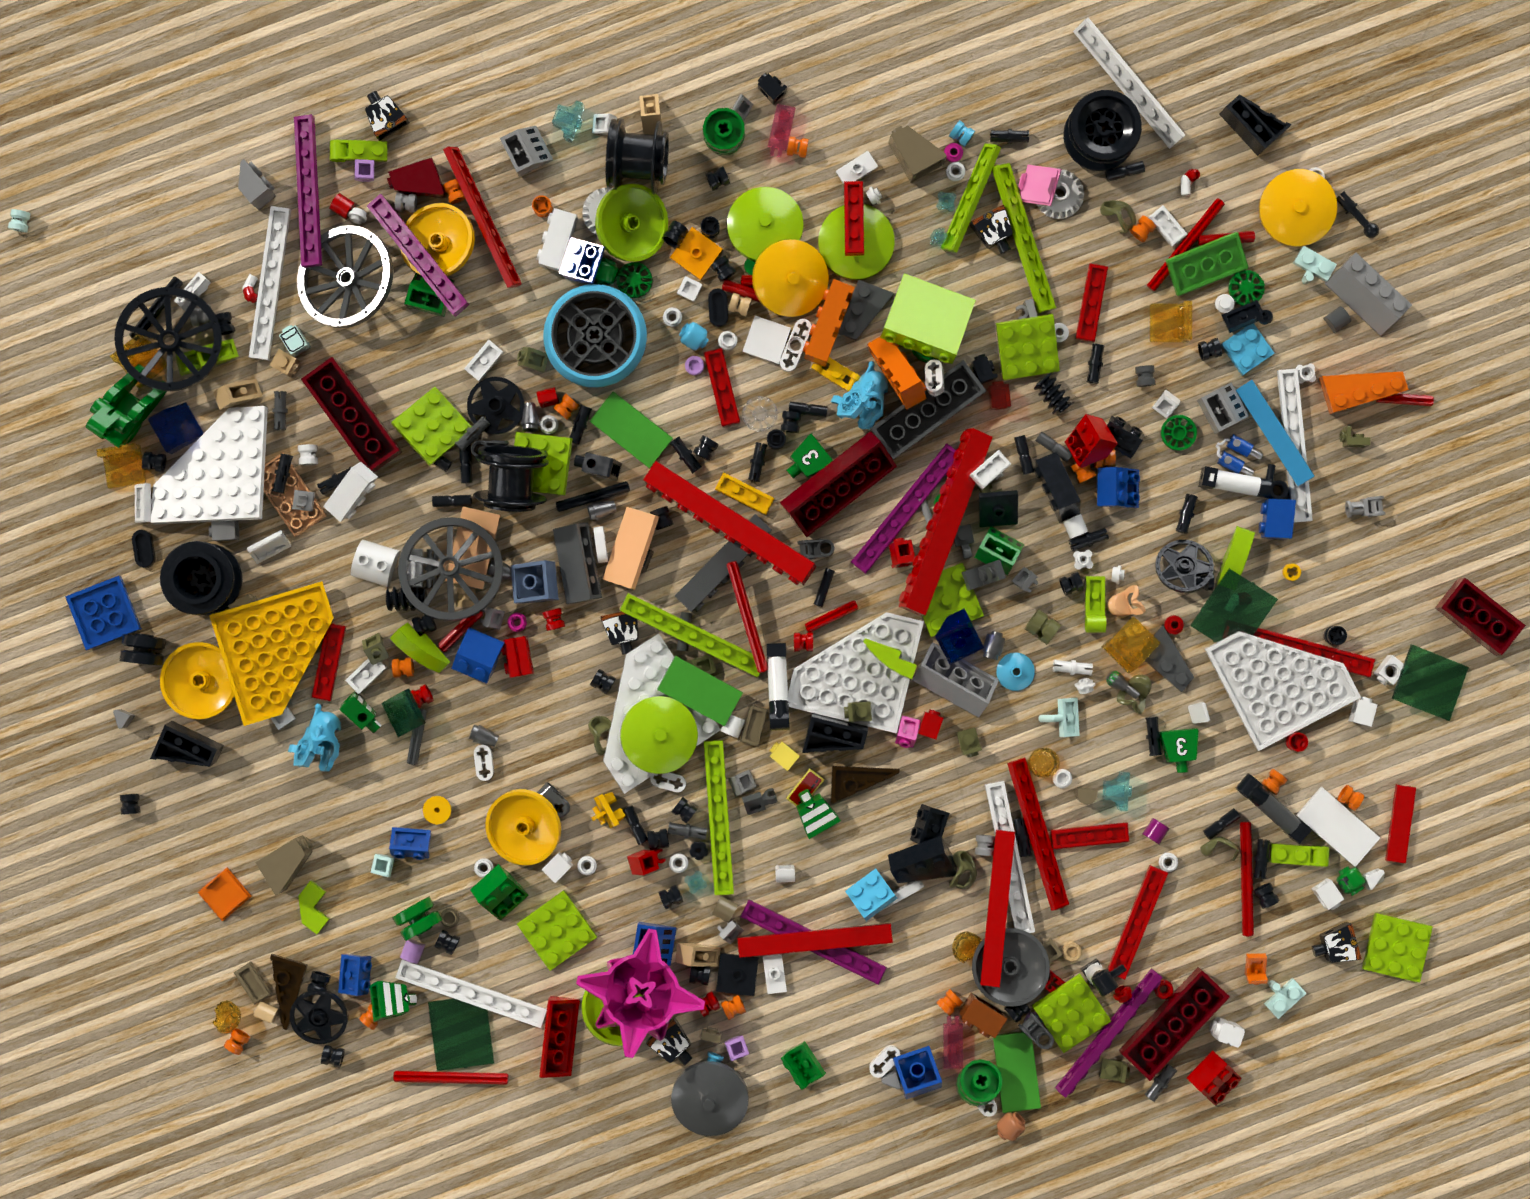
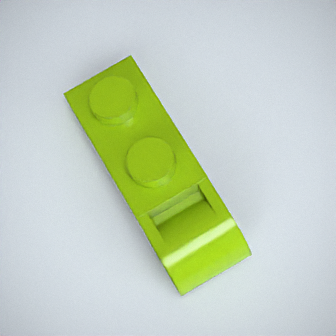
M330 140V161L346 162L347 160L355 161V159L387 162V141Z
M1085 576L1086 633H1106L1105 576Z
M1271 843L1270 863L1328 867L1329 847Z

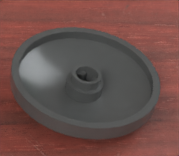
M1006 928L1000 987L980 985L985 938L979 943L972 959V974L977 987L985 997L999 1005L1020 1006L1032 1001L1043 991L1049 978L1050 963L1044 946L1036 937L1021 929Z
M714 1061L699 1062L686 1068L676 1079L671 1095L672 1109L679 1122L688 1130L704 1136L722 1135L737 1127L745 1117L749 1102L748 1089L740 1074L730 1066Z

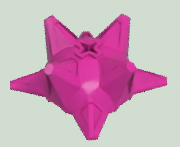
M653 929L647 930L634 954L611 959L607 962L608 971L580 975L576 981L578 986L603 1001L604 1006L595 1025L598 1029L619 1026L624 1055L628 1058L634 1057L647 1033L659 1041L663 1040L669 1020L674 1014L704 1010L705 1001L679 986L674 972L662 961L657 930Z

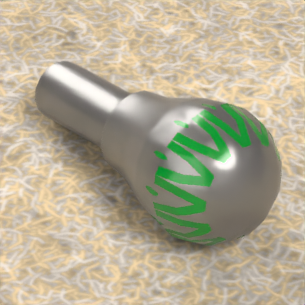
M1111 671L1108 673L1106 682L1109 686L1125 691L1135 699L1138 698L1140 693L1129 685L1120 672Z

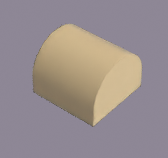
M260 1002L254 1012V1017L268 1023H273L279 1009Z

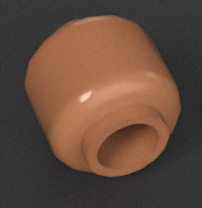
M1007 1112L997 1122L998 1135L1003 1140L1015 1141L1025 1131L1024 1118L1017 1112Z

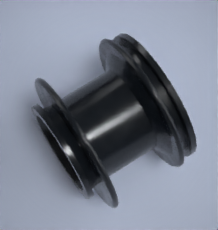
M1099 90L1085 95L1074 106L1065 123L1063 139L1068 154L1077 164L1093 171H1106L1119 166L1129 157L1140 140L1142 132L1140 113L1132 100L1117 91ZM1092 117H1099V120L1094 121ZM1103 125L1106 126L1105 132L1101 131ZM1086 128H1092L1093 133H1087ZM1108 138H1114V144L1109 143ZM1094 139H1099L1101 144L1096 145Z
M622 117L618 123L616 119L611 120L606 148L605 173L607 189H612L614 186V189L617 190V187L622 184L623 178L651 180V190L653 195H655L658 191L659 181L661 185L665 184L669 157V134L664 132L662 135V123L660 120L656 123L654 135L626 133L625 122Z
M488 445L478 448L479 455L475 459L480 463L490 465L488 490L477 491L473 494V497L482 501L485 507L500 511L525 512L535 510L536 505L547 501L545 496L533 493L534 468L545 467L549 464V461L545 459L548 457L546 451L514 445Z
M202 541L181 544L168 554L161 567L160 586L165 598L174 608L187 614L207 616L224 611L229 608L228 605L235 602L242 588V571L237 559L230 551L217 544ZM197 562L201 565L199 570H196L194 567ZM210 564L213 566V571L208 569ZM188 574H191L193 577L190 582L186 579ZM199 575L206 576L205 579L209 583L202 582L203 579ZM196 586L198 593L193 594L192 589ZM210 587L211 592L209 594H206L207 588Z

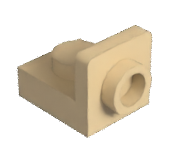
M278 349L269 366L291 377L298 372L300 360Z

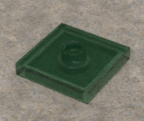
M406 689L381 703L398 737L426 723L410 689Z

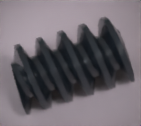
M1051 372L1037 382L1034 390L1041 389L1038 394L1039 397L1046 395L1043 402L1050 401L1048 409L1055 408L1052 412L1055 415L1060 414L1075 402L1068 403L1070 396L1063 397L1066 390L1059 391L1061 384L1054 385L1057 378L1050 379Z
M387 587L386 606L389 611H392L393 607H395L396 611H400L401 607L404 611H407L409 606L411 611L416 610L407 599L402 587L399 592H397L396 587H393L392 592H389ZM416 587L413 593L422 603L427 597V588L424 587L423 592L420 593L419 587Z

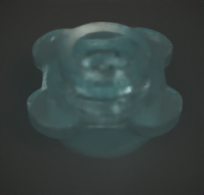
M939 192L937 209H947L952 212L955 209L954 201L956 194Z
M938 228L933 231L930 237L932 239L931 245L941 246L947 237V233L944 232L945 228Z
M700 871L685 877L684 881L688 884L689 891L693 894L707 886V882L703 880Z

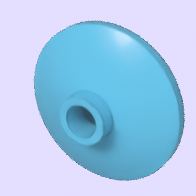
M1009 653L999 661L996 674L1003 687L1012 691H1019L1031 684L1034 679L1035 669L1032 661L1022 653ZM1015 668L1020 670L1019 675L1013 674Z

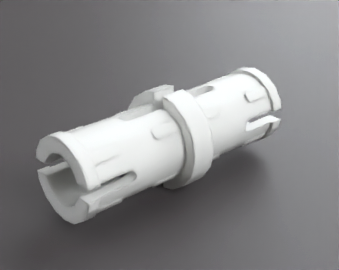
M1056 659L1053 662V665H1058L1053 667V672L1070 673V675H1092L1093 670H1087L1093 668L1092 663H1078L1076 660L1069 662Z

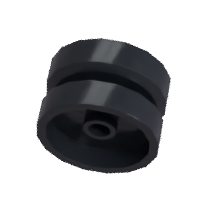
M137 633L135 635H122L121 644L134 648L133 650H122L119 661L163 666L164 656L160 653L152 652V649H165V638Z

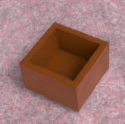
M972 992L959 1010L962 1022L971 1028L976 1026L979 1033L987 1038L990 1036L996 1038L1007 1020L1003 1012Z

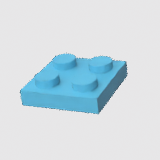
M1254 323L1246 326L1221 344V347L1242 376L1274 354V351Z
M876 868L845 891L866 921L897 899Z

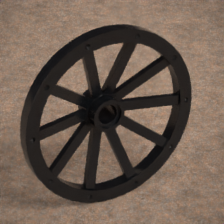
M175 287L155 288L135 297L120 314L115 328V348L125 370L139 383L160 391L184 390L201 382L217 364L222 349L220 324L211 307L194 293ZM170 296L183 298L191 302L174 330H172ZM164 297L166 330L163 329L145 306V302L154 298ZM198 306L206 314L210 322L179 334L195 307ZM138 307L160 335L127 324L130 316ZM208 329H213V349L181 341ZM124 330L157 340L158 342L125 350L123 342ZM173 337L175 341L172 345H166L165 339ZM160 348L141 373L132 366L127 358L128 356ZM179 348L210 354V357L203 368L198 371ZM165 352H167V382H160L146 377ZM173 352L177 354L193 376L182 381L173 382Z

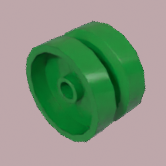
M718 108L709 113L703 124V136L707 147L716 154L730 155L742 146L745 138L744 122L736 111L729 108Z
M430 896L392 917L396 926L409 922L410 925L403 928L400 932L405 941L425 933L433 928L432 926L443 920L438 911L425 914L426 911L434 906Z
M979 1059L970 1062L961 1070L957 1077L956 1087L958 1094L969 1105L978 1107L988 1104L1001 1091L1003 1082L1001 1072L996 1065L987 1060Z

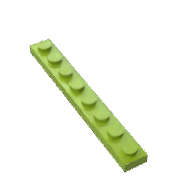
M1010 163L996 165L993 167L992 172L1008 215L1013 237L1037 312L1053 310L1056 308L1011 165Z
M627 593L619 611L758 678L760 673L757 671L752 653Z
M723 740L704 741L714 894L729 895L734 894Z

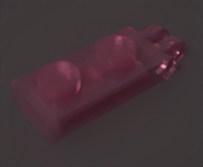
M777 104L768 147L771 148L770 156H774L775 149H778L777 157L779 158L782 156V151H787L796 110L795 107Z
M947 1016V1023H943L944 1069H963V1023H959V1016H955V1023H951V1016Z

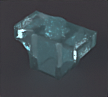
M577 100L572 106L568 107L558 104L552 120L553 126L561 129L564 140L570 143L573 141L576 130H580L583 122L581 116L585 107L582 102Z
M1119 771L1115 779L1103 780L1102 799L1114 801L1117 810L1128 811V797L1132 796V786H1129L1130 772Z

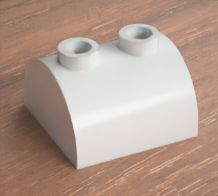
M361 540L352 562L351 576L389 587L400 551Z

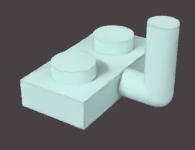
M1302 246L1293 264L1306 271L1302 278L1303 284L1311 282L1314 276L1327 282L1337 265L1305 246Z
M1078 698L1057 699L1058 714L1039 716L1040 722H1059L1060 737L1080 736Z
M1293 978L1282 988H1280V984L1271 980L1268 985L1275 994L1264 1005L1279 1019L1307 993Z

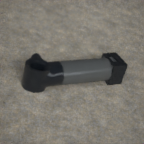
M1249 773L1235 787L1237 791L1279 826L1290 839L1298 844L1311 832L1312 829L1298 819Z

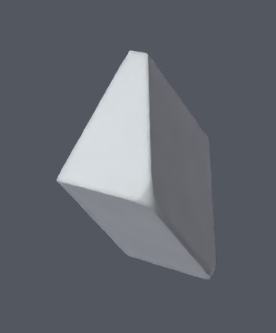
M746 770L728 779L735 796L757 787L750 770Z

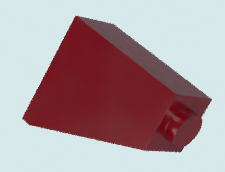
M432 157L388 172L390 178H387L389 187L394 189L396 193L403 192L405 195L414 193L417 196L446 198L435 161Z

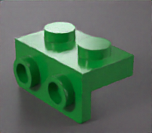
M805 1041L791 1048L781 1057L784 1067L789 1070L794 1082L801 1090L826 1074Z

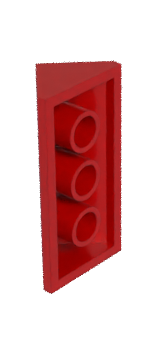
M557 996L549 997L540 1078L572 1075L580 999Z

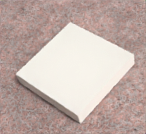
M755 316L742 352L779 365L791 328Z

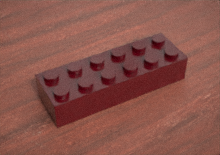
M334 357L329 358L301 378L359 461L373 473L403 452Z
M870 431L783 499L780 504L800 531L808 537L894 470L897 465L881 441Z
M1197 967L1119 1049V1052L1151 1081L1230 996L1202 969Z

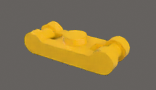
M830 357L827 361V364L830 365L827 371L822 368V365L813 363L811 366L812 370L847 392L851 390L853 384L861 377ZM846 376L851 378L848 384L843 382Z

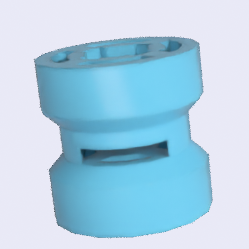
M959 120L949 134V137L957 139L965 147L975 133V130L965 127V124Z

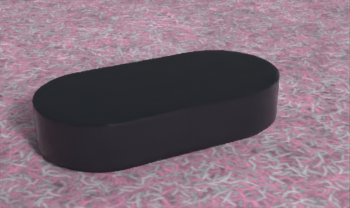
M713 289L708 296L709 319L713 326L723 327L728 322L727 294L722 289Z
M137 530L132 536L135 562L140 567L149 568L156 560L153 538L150 532Z

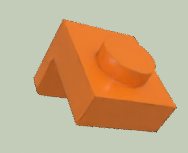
M1266 953L1246 954L1245 975L1249 984L1259 985L1268 983L1266 976Z

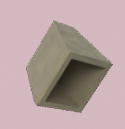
M899 126L890 135L889 145L910 183L944 165L947 158L946 154L909 126L904 128Z
M299 836L255 862L275 896L288 889L313 852L311 849L313 847L312 843L307 837Z

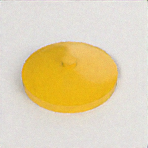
M1306 169L1289 170L1276 176L1265 187L1259 202V217L1265 231L1274 240L1287 246H1306L1320 240L1331 229L1337 215V199L1329 182L1316 172Z
M434 203L420 208L407 220L406 225L447 276L456 273L466 264L474 248L475 235L470 220L461 210L450 204ZM400 249L402 257L405 263L408 265V267L421 276V274L417 271V269L413 266V264L409 261V259Z
M787 239L771 244L759 255L754 265L752 282L755 294L765 308L777 315L796 317L812 311L822 301L825 290L828 287L829 275L826 262L817 249L806 242Z
M206 642L185 644L174 650L163 664L160 674L162 695L167 704L184 717L206 719L216 716L228 708L235 698L220 649L214 644Z
M516 789L504 793L494 801L486 816L485 829L491 846L502 858L514 864L533 865L545 860L556 849L561 837V822L556 809L544 796L531 790Z

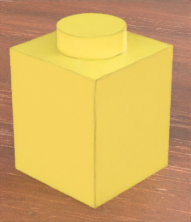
M783 741L780 743L776 742L769 750L771 752L770 757L787 771L800 757Z

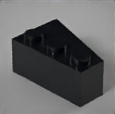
M1240 94L1219 113L1257 156L1291 126L1290 123H1284L1277 119L1276 115L1269 114L1260 109L1259 105Z
M1054 452L1036 460L1034 472L1036 477L1040 478L1043 483L1042 489L1045 495H1048L1050 506L1055 512L1059 523L1079 515L1080 498L1058 453Z
M812 713L802 753L861 750L864 748L868 726Z
M171 721L164 725L150 759L210 767L217 762L224 745Z
M942 836L888 855L890 871L897 883L953 877L957 873L953 855Z

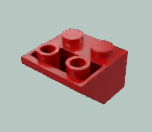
M1089 414L1084 415L1065 441L1066 446L1080 468L1107 458L1118 444L1104 419Z
M1213 1050L1187 1077L1215 1106L1222 1102L1226 1095L1237 1087L1242 1079Z

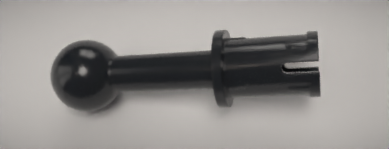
M1343 191L1340 195L1344 200L1340 196L1336 199L1345 209V214L1350 212L1363 226L1366 237H1376L1379 234L1378 225L1370 223L1356 208L1358 203H1355Z

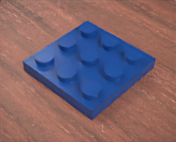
M116 576L65 596L86 650L118 639L123 634H131L141 630L121 576Z

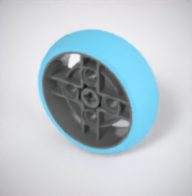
M589 284L568 291L556 301L546 318L543 340L545 351L551 364L564 378L585 387H605L623 380L638 366L646 348L647 330L640 309L629 296L607 285ZM594 298L612 302L607 309L592 307L581 311L575 306V304L583 300ZM627 315L633 328V344L629 354L621 348L624 339L621 322ZM611 317L613 323L611 326L603 325V320ZM562 318L569 324L566 335L569 350L563 356L557 343V331ZM578 319H585L586 324L584 327L576 326ZM594 332L596 334L599 332V339H591V333ZM606 345H614V351L612 353L604 352ZM579 346H586L587 352L580 355L577 353ZM610 361L616 367L610 371L597 374L578 370L584 362L588 364H602Z

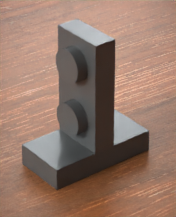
M1000 560L962 572L967 591L1006 578Z

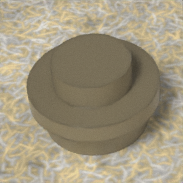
M453 908L445 909L440 915L443 919L441 923L449 928L456 926L460 919L458 911Z

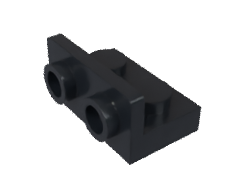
M1111 416L1107 426L1118 443L1114 449L1131 459L1142 443L1144 434L1138 427L1127 425L1126 421L1121 417Z
M921 804L917 812L915 825L911 830L910 840L919 844L943 836L950 813Z

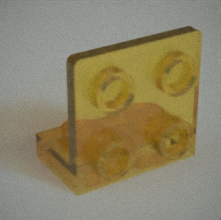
M1184 301L1181 304L1150 305V342H1189L1192 340V301Z
M136 335L124 345V349L129 350L151 344L152 342L148 337ZM153 349L128 356L127 358L133 367L138 364L146 367L158 350ZM117 352L110 355L111 359L119 364L127 374L128 372L121 364ZM161 357L146 377L153 379L167 368L166 360ZM137 382L136 384L137 388H141L144 386L139 382Z
M132 443L122 445L120 448L114 446L96 449L97 457L103 458L107 487L109 489L146 483L145 470L142 469L141 445Z
M1132 617L1113 638L1106 641L1101 647L1129 674L1146 660L1159 646L1160 642L1135 617Z

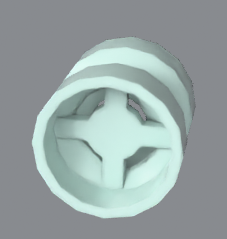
M11 209L10 215L12 219L8 224V229L27 233V221L30 220L31 213Z

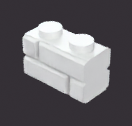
M1216 1017L1209 1026L1211 1035L1218 1041L1237 1048L1241 1045L1245 1031L1237 1023Z

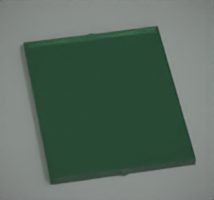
M1229 568L1190 626L1211 638L1213 642H1219L1238 631L1254 635L1278 598L1258 587L1255 582L1247 580Z
M1411 644L1391 699L1450 721L1469 667Z
M454 998L428 1002L437 1071L494 1064L488 1010Z

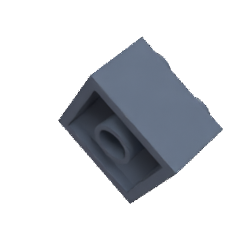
M543 560L511 565L515 604L559 600L555 562Z

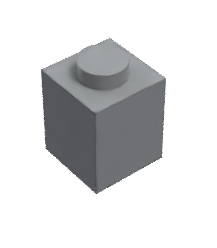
M239 521L211 522L209 536L212 537V541L240 540Z

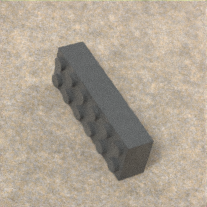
M964 360L944 374V391L942 394L932 396L926 390L924 392L927 399L907 410L904 405H901L870 428L869 431L881 441L893 460L986 392V389ZM934 381L933 389H936L938 385L936 381Z

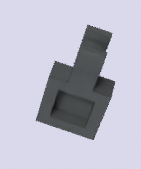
M967 524L959 526L954 544L955 547L961 546L964 559L971 558L972 553L969 544L974 543L971 525Z
M773 788L767 789L763 795L757 792L742 797L747 815L766 810L765 805L778 802Z

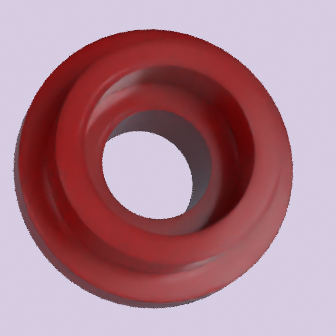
M1172 615L1165 620L1164 627L1168 633L1178 634L1183 630L1184 622L1179 616ZM1173 621H1176L1178 624L1175 629L1171 626Z
M1161 980L1154 993L1160 999H1168L1173 994V985L1167 980ZM1162 986H1166L1165 992L1160 991Z
M1119 986L1116 988L1113 997L1119 1003L1127 1002L1132 997V990L1129 986Z

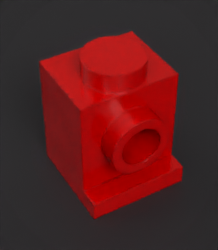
M904 538L894 539L893 543L889 545L892 560L891 567L911 566L915 558L912 540H905Z

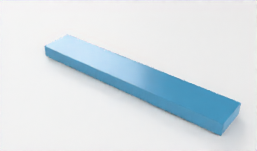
M1253 380L1236 389V392L1297 486L1299 487L1315 477Z

